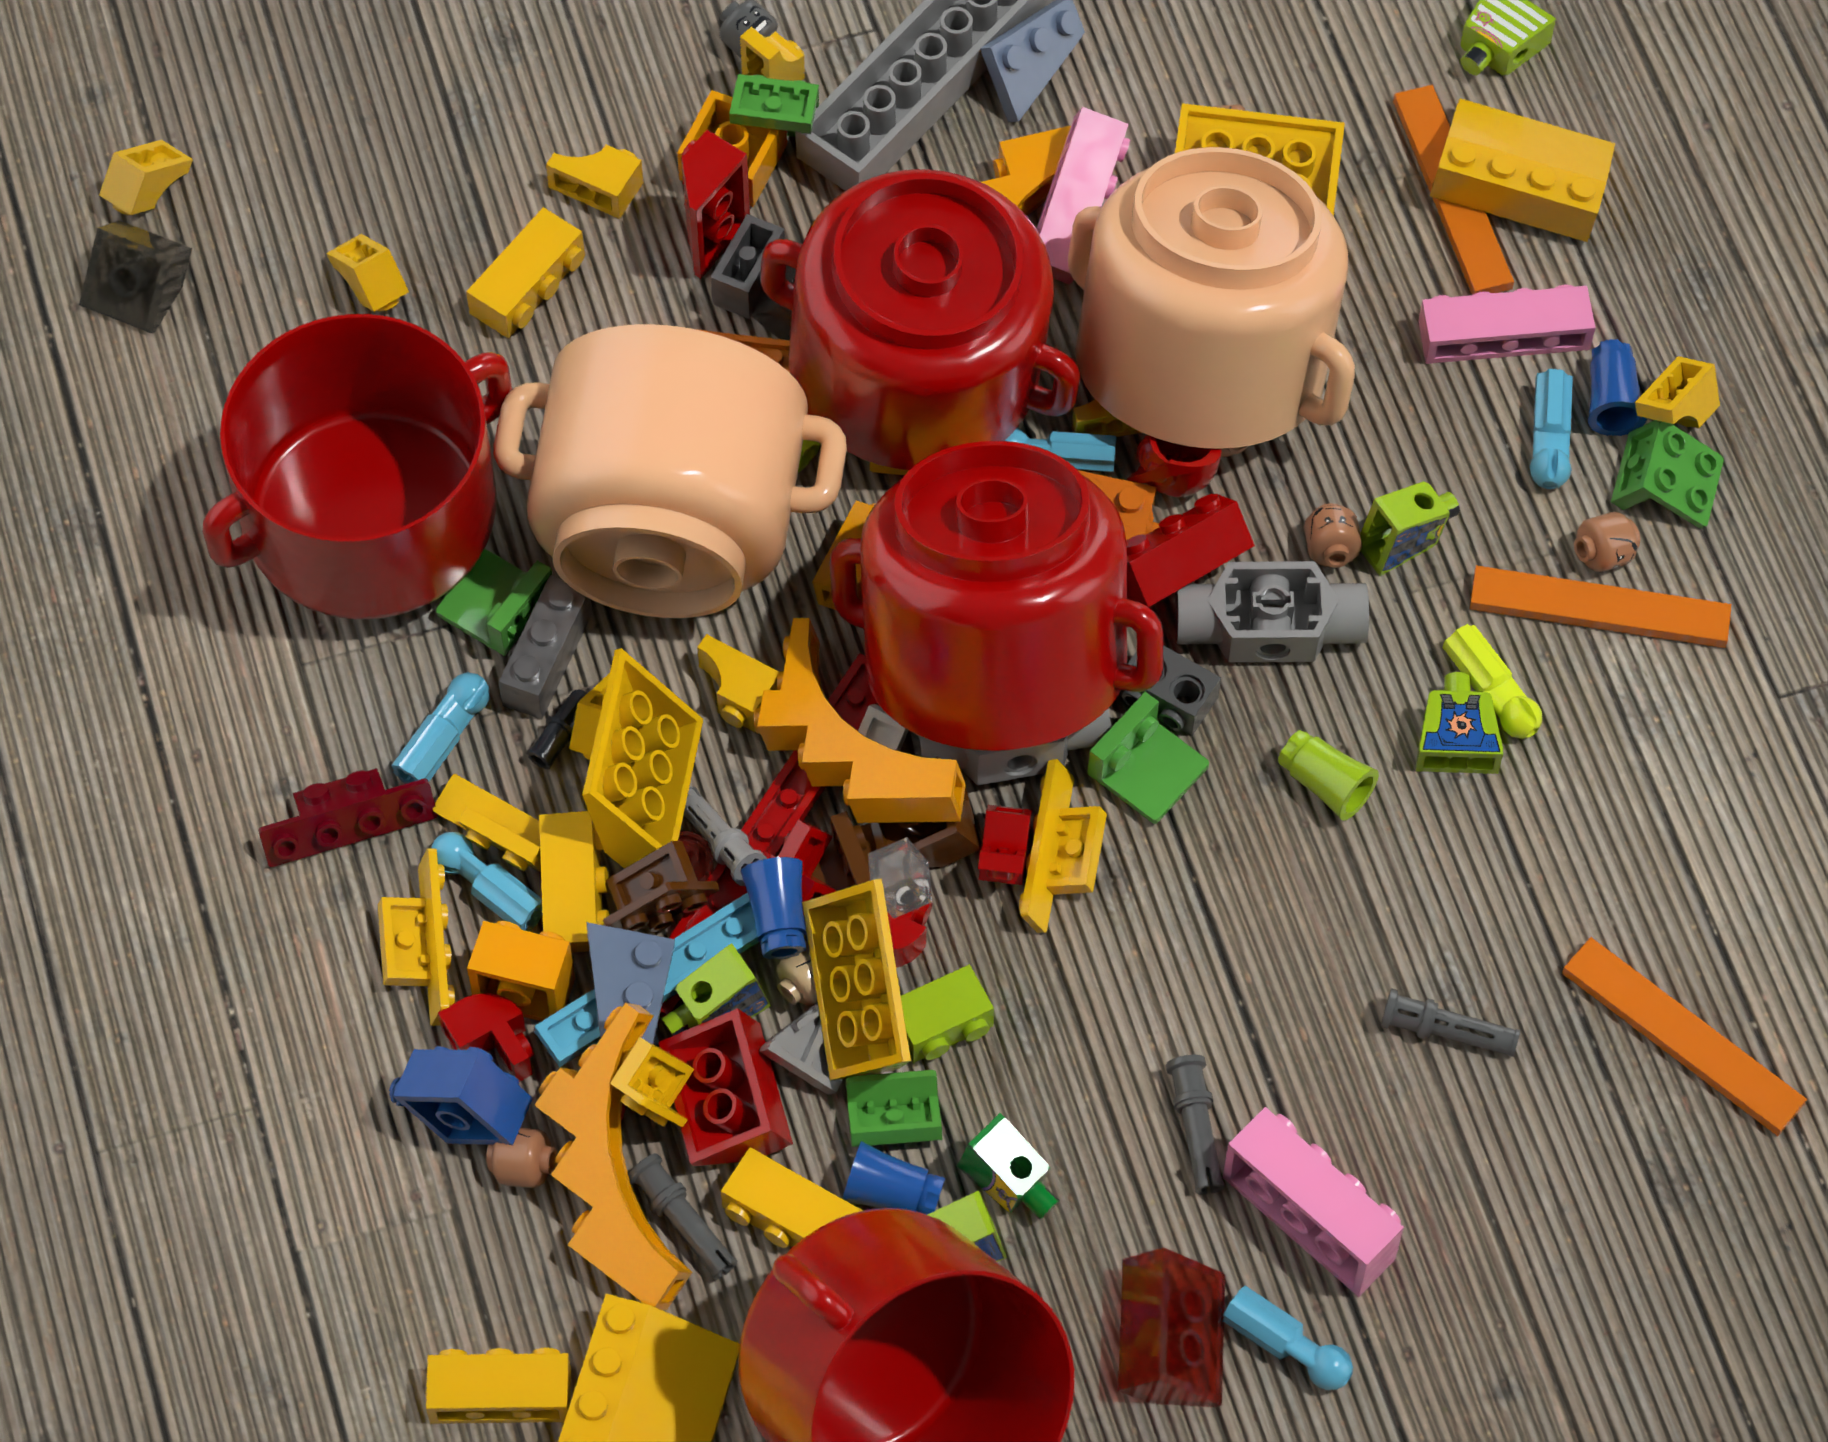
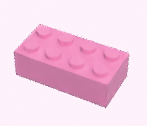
M1265 1107L1228 1143L1223 1179L1355 1295L1360 1297L1395 1261L1404 1229L1401 1225V1220L1389 1206L1385 1204L1378 1205L1366 1194V1189L1357 1178L1351 1174L1343 1175L1331 1164L1332 1161L1329 1155L1316 1144L1309 1145L1297 1135V1130L1289 1119L1281 1114L1274 1115Z

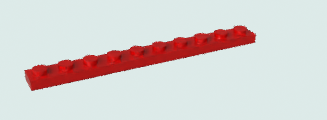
M861 653L858 654L827 700L838 715L857 731L861 726L868 706L871 704L880 706L870 691L866 674L865 655ZM798 750L793 751L741 829L747 835L749 845L754 850H759L762 853L766 851L778 856L783 848L786 835L794 828L797 820L804 821L826 787H812L805 769H800ZM718 863L707 880L717 881L720 890L707 897L708 904L704 907L685 913L669 938H676L748 893L745 886H740L734 882L730 875L731 870L726 865ZM678 993L662 1003L659 1017L663 1018L681 1006L683 1002Z

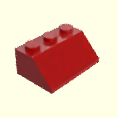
M706 130L697 141L692 140L689 142L681 155L687 233L694 275L700 279L725 253L747 214L750 215L747 154L709 130Z
M1219 494L1203 496L1194 503V508L1183 514L1166 517L1160 521L1159 528L1146 535L1141 534L1126 540L1127 599L1150 607L1254 547L1255 544L1237 501Z
M737 1008L658 1042L660 1049L694 1068V1071L674 1100L677 1113L687 1119L681 1130L691 1165L704 1166L738 1163L749 1147L767 1156L793 1145L770 1058L759 1052L761 1046L765 1044L759 1022Z

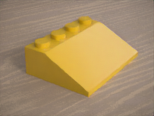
M1459 98L1430 196L1588 242L1604 194L1616 143Z
M1182 103L1175 153L1196 148L1221 147L1249 151L1283 164L1299 175L1334 216L1345 123Z
M620 648L614 652L582 796L604 852L625 869L667 843L678 841L704 719L625 650Z
M874 879L802 902L830 1080L846 1079L849 1076L881 1074L900 1069L909 1063L911 1058L882 879Z
M605 1294L558 1442H713L739 1358L740 1344L654 1306Z

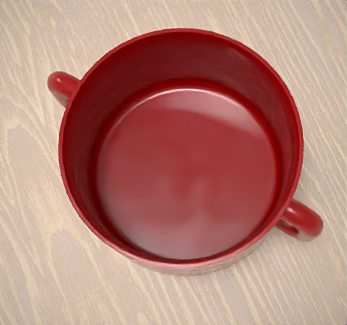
M910 169L881 174L850 187L830 202L810 227L803 244L789 239H777L766 245L761 260L760 280L762 289L775 303L792 311L789 344L790 374L798 381L806 395L808 403L807 415L828 418L839 425L846 437L847 452L881 466L910 470L928 456L953 446L980 441H1005L1021 424L1029 409L1047 416H1061L1069 413L1075 405L1080 382L1079 368L1066 353L1046 344L1054 297L1053 273L1047 249L1037 229L1020 208L990 186L960 174L930 169ZM787 265L796 269L795 285L786 280ZM1041 370L1054 377L1052 390L1038 385Z
M345 314L314 320L300 325L271 341L240 372L224 404L220 440L232 494L217 502L208 511L203 520L202 532L210 558L216 565L227 568L242 565L253 559L266 578L284 595L308 609L339 618L378 619L392 617L421 608L449 592L463 580L481 557L494 524L497 491L487 424L499 417L502 403L506 395L512 390L510 369L505 358L500 354L486 352L464 361L454 349L430 331L401 319L373 314ZM485 380L487 393L482 397L478 384ZM239 520L243 535L232 540L229 527Z
M980 441L953 446L934 453L912 467L900 481L895 483L878 500L866 519L861 538L842 540L832 550L830 557V579L833 604L844 620L864 629L866 674L870 691L883 711L894 721L911 732L929 740L964 749L994 751L1022 749L1050 743L1073 734L1092 723L1112 705L1121 690L1142 692L1151 689L1161 678L1163 671V629L1154 611L1142 603L1127 599V541L1120 514L1113 502L1096 484L1080 474L1068 461L1048 450L1018 442ZM856 564L861 565L862 600L857 596ZM1127 627L1132 628L1137 633V666L1127 664Z
M869 1209L837 1218L804 1237L786 1254L779 1256L749 1308L739 1347L738 1364L742 1395L752 1420L766 1442H1061L1069 1422L1073 1404L1075 1379L1072 1351L1065 1330L1052 1308L1041 1296L954 1227L940 1219L907 1209Z

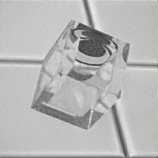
M907 837L868 854L870 881L882 879L887 912L892 918L932 903L929 862Z

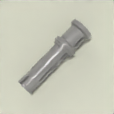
M689 786L684 816L711 845V854L716 862L726 865L731 870L730 875L734 882L740 886H745L741 869L752 862L767 859L766 856L749 845V839L743 831L731 828L701 796L696 787Z

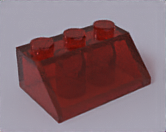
M1165 1247L1124 1258L1121 1283L1118 1391L1149 1404L1201 1407L1222 1406L1225 1273Z

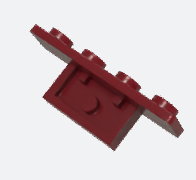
M375 768L369 771H355L345 778L325 784H312L304 790L293 793L299 816L262 826L258 829L267 863L269 867H275L437 818L438 815L432 810L436 806L428 779L423 778L385 790L378 769Z

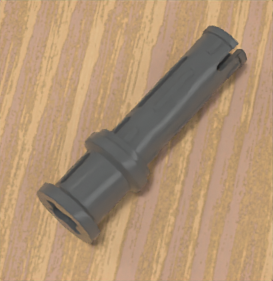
M1393 988L1390 989L1381 1022L1382 1028L1387 1029L1392 1025L1417 1032L1418 1038H1429L1430 1034L1467 1045L1507 1054L1510 1057H1513L1520 1035L1519 1029H1511L1478 1018L1438 1008V1003H1435V1000L1428 998L1423 1002L1399 995L1398 990ZM1399 1009L1410 1013L1417 1014L1418 1017L1415 1018L1412 1016L1398 1013L1397 1010ZM1436 1019L1446 1022L1447 1026L1434 1023ZM1455 1025L1490 1034L1493 1038L1458 1030L1455 1028Z
M1196 1054L1179 1056L1168 1061L1165 1066L1167 1074L1172 1075L1176 1097L1172 1100L1173 1107L1183 1118L1195 1181V1192L1197 1194H1207L1206 1187L1210 1184L1211 1194L1224 1189V1182L1221 1177L1208 1109L1212 1106L1213 1096L1211 1092L1206 1090L1203 1069L1206 1067L1205 1057Z
M657 1153L644 1158L628 1173L630 1184L632 1186L636 1185L651 1203L650 1210L654 1215L664 1216L711 1273L714 1280L722 1278V1271L727 1275L738 1263L737 1259L729 1253L685 1199L687 1196L685 1186L680 1182L675 1183L661 1165L662 1158Z

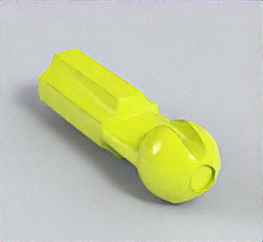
M1466 624L1455 630L1444 641L1442 648L1458 669L1470 676V684L1475 691L1491 694L1494 710L1500 718L1503 730L1511 737L1519 739L1528 738L1537 733L1542 724V711L1539 704L1525 695L1512 678V672L1475 625L1470 626Z

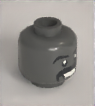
M746 0L741 4L733 1L719 17L723 22L719 31L721 40L740 58V36L750 27H753L765 38L771 36L775 31L777 32L778 29L776 18L755 0Z

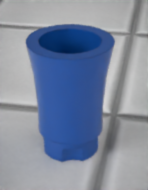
M1618 339L1601 341L1599 346L1592 349L1591 402L1588 424L1592 430L1602 435H1627L1629 432L1643 426L1647 421V418L1637 416L1635 401L1641 396L1636 360L1633 357V350L1629 343H1622Z
M768 858L750 863L741 869V875L749 895L755 920L757 940L761 942L762 954L766 959H787L798 956L801 952L806 951L804 939L806 926L802 905L803 863L797 858Z
M861 1141L842 1199L853 1204L877 1208L907 1209L927 1215L936 1210L945 1178L928 1174L929 1169L907 1163Z

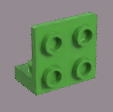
M738 74L729 113L730 123L787 131V136L796 137V132L811 134L816 108L819 106V85L801 80L788 81L767 78L762 75Z
M1654 420L1629 432L1611 503L1625 510L1651 498L1701 529L1707 526L1724 458L1675 425Z
M484 549L472 570L449 591L437 606L436 614L439 618L506 656L520 638L549 576L552 575L551 568L537 560L528 572L522 571L494 553Z
M1145 691L1090 750L1088 775L1150 822L1156 824L1208 769L1209 760L1159 724L1157 720L1159 701Z

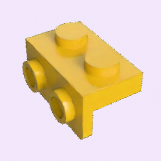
M639 1037L635 1045L624 1055L622 1065L610 1084L624 1093L620 1100L623 1104L642 1116L646 1115L663 1127H665L668 1120L681 1127H684L687 1122L685 1117L670 1107L694 1071V1068Z

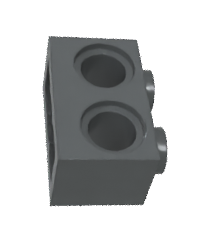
M1163 646V671L1161 678L1151 689L1145 691L1159 701L1157 717L1166 727L1174 731H1183L1193 736L1219 698L1221 677ZM1137 651L1128 664L1137 666ZM1121 690L1119 696L1131 707L1145 691L1131 692ZM1187 696L1195 701L1192 703H1182L1177 698Z

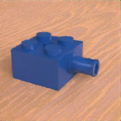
M440 1046L434 1049H414L402 1076L394 1079L389 1089L390 1099L393 1103H396V1106H405L446 1143L494 1145V1143L498 1142L513 1145L533 1100L519 1086L520 1082L516 1077L502 1071L492 1062L493 1057L488 1052L476 1047H469L467 1050H450Z

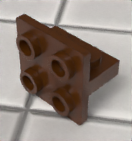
M847 811L830 816V832L833 837L812 876L837 891L874 879H882L886 906L896 903L899 892L907 885L900 869L885 870L881 867L871 823L853 826Z
M671 841L606 879L618 911L604 918L603 923L605 926L623 928L630 931H636L641 928H649L650 932L660 931L675 923L673 917L682 912H693L707 905V897L718 892L720 889L717 881H698L683 842Z

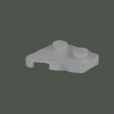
M818 1003L761 1046L759 1052L825 1094L837 1093L842 1079L830 1080Z

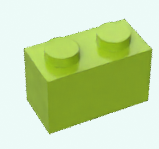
M970 964L901 995L910 1058L913 1063L924 1058L926 1060L936 1059L945 1054L950 1046L965 1039L968 1042L975 1041L987 1034L994 1025V1007Z

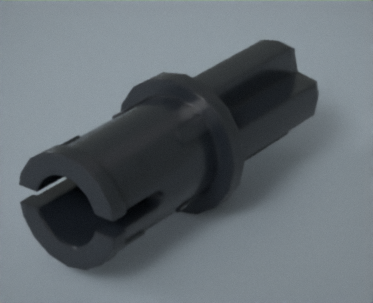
M581 689L572 691L556 715L547 718L545 721L546 728L527 751L528 758L534 764L549 770L568 741H571L577 704L587 692Z

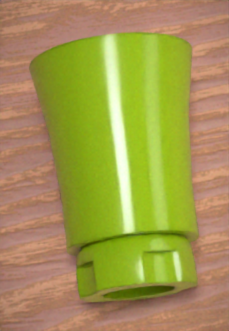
M1301 730L1295 732L1288 739L1278 757V763L1289 771L1291 777L1319 797L1343 821L1354 816L1362 808L1372 794L1379 777L1378 770L1354 760L1321 738L1313 737Z

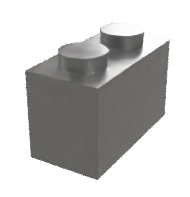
M749 214L745 216L710 277L713 305L750 319L765 293L760 280L762 253L768 243L777 239H785L784 228Z

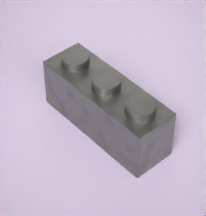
M549 576L499 680L502 706L541 720L593 614L591 599L575 591L558 577Z

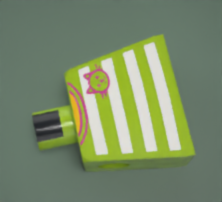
M1479 0L1463 27L1460 46L1467 53L1460 60L1462 67L1474 76L1479 75L1486 66L1501 75H1509L1551 43L1556 18L1529 0Z

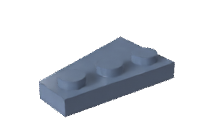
M1073 0L1053 1L980 48L1008 122L1020 121L1084 35L1085 31Z
M587 922V936L600 1039L606 1031L604 1024L608 1016L615 1008L622 1007L626 1002L640 1005L654 1015L642 1036L644 1040L654 1044L675 947V939Z

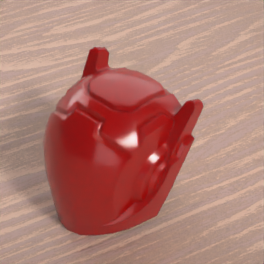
M1146 435L1140 442L1137 450V457L1141 466L1127 480L1141 484L1147 483L1150 486L1157 487L1156 491L1165 493L1168 496L1188 497L1209 485L1218 470L1221 449L1185 446Z

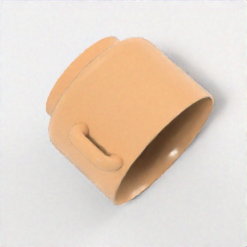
M1221 147L1190 149L1169 155L1151 167L1137 173L1113 191L1103 207L1089 206L1076 215L1072 226L1068 253V268L1071 276L1078 286L1084 290L1076 341V363L1080 376L1089 392L1113 416L1142 433L1167 442L1191 447L1216 449L1238 448L1267 442L1293 430L1305 419L1321 426L1333 425L1343 419L1348 410L1355 378V364L1350 352L1342 343L1334 338L1348 274L1347 244L1342 229L1332 213L1299 175L1277 161L1249 151ZM1329 368V376L1323 400L1321 399V396L1323 394L1327 371Z
M637 324L604 328L574 339L557 355L552 369L550 384L539 382L524 383L513 388L506 395L501 406L493 450L494 458L502 471L511 477L531 481L527 497V519L538 543L553 558L554 568L565 583L585 597L621 611L651 617L690 618L709 615L726 609L739 598L741 592L756 586L774 571L786 546L791 512L817 513L828 508L836 500L841 488L847 444L846 437L840 426L831 419L807 415V398L798 381L784 367L765 354L740 342L705 331L678 326ZM530 408L545 409L536 455L519 452L525 416ZM803 440L815 441L821 444L815 485L810 488L796 486Z

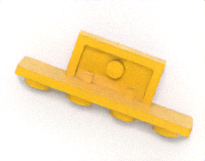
M1058 759L1048 761L1046 774L1041 779V802L1039 812L1033 822L1034 840L1031 853H1029L1026 860L1027 878L1024 892L1019 898L1021 917L1037 933L1047 932L1053 895L1093 893L1107 813L1100 806L1069 808L1074 777Z
M453 774L435 802L436 807L432 808L433 812L466 830L465 838L487 851L492 845L505 852L502 859L516 868L525 871L527 866H530L541 873L539 820L457 774Z
M427 848L418 865L420 898L381 897L378 903L383 984L392 986H427L430 1025L440 1026L438 1012L449 1008L450 1005L455 1003L454 986L448 984L447 971L451 966L452 954L450 944H444L443 932L448 924V907L446 904H441L440 890L443 889L445 882V869L443 864H438L437 849Z

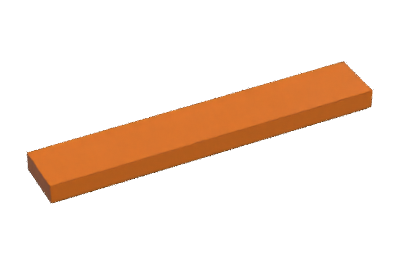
M1433 84L1395 93L1393 98L1394 106L1430 193L1450 130V125ZM1432 197L1471 294L1473 295L1478 292L1493 294L1512 290L1514 280L1486 212Z
M1476 565L1469 609L1726 648L1732 604Z
M1592 937L1587 940L1563 968L1562 974L1776 1136L1782 1133L1804 1107L1807 1098Z

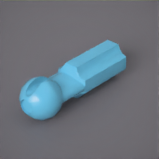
M1548 369L1543 373H1537L1535 378L1533 458L1529 467L1532 480L1539 487L1545 489L1561 487L1570 478L1572 471L1569 455L1573 376L1559 369Z
M1017 428L1005 440L1029 444L1048 450L1068 461L1076 469L1114 472L1116 436L1052 431L1047 439L1029 438L1026 433Z
M466 672L451 680L445 697L434 712L426 717L391 765L394 769L393 773L402 782L410 783L423 778L428 779V781L431 780L458 743L461 733L475 714L487 706L490 699V691L483 677L475 673Z
M445 832L434 840L431 848L437 849L438 864L444 865L445 874L462 875L472 883L471 894L504 921L514 923L522 930L528 932L538 924L543 915L542 898L499 864L487 866L474 856L472 843L465 838V835L459 832Z
M1247 1286L1242 1287L1225 1310L1223 1322L1278 1359H1283L1290 1355L1307 1366L1309 1378L1317 1387L1327 1391L1336 1390L1345 1386L1353 1373L1352 1360L1342 1347L1333 1344L1319 1346L1303 1335V1323Z

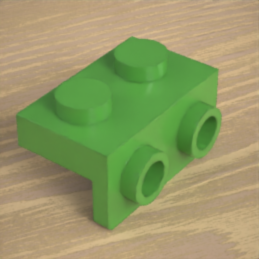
M935 1070L860 1075L846 1078L847 1107L852 1147H859L861 1141L870 1146L942 1140L937 1073Z

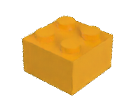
M711 90L677 152L679 180L683 181L681 161L683 150L692 140L697 141L706 130H709L747 154L749 204L754 207L787 146V131L730 123L729 113L733 97Z
M483 920L467 967L472 995L480 993L500 995L516 1004L522 1011L523 1017L543 1021L567 1005L575 981L570 942L565 941L563 937L553 932L542 931L537 934L524 931L518 925L508 921L492 923Z

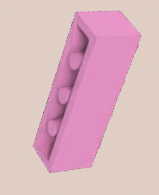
M1082 107L1073 118L1037 226V231L1049 255L1053 279L1069 285L1074 281L1068 268V253L1075 217L1086 207H1101L1103 200L1108 199L1112 194L1118 177L1112 175L1116 161H1123L1130 144V139L1125 137L1129 124Z
M1560 285L1552 289L1541 290L1521 288L1513 292L1493 294L1478 292L1470 296L1458 297L1439 295L1431 299L1422 300L1418 321L1426 364L1590 350L1595 332L1588 287H1573L1571 285Z

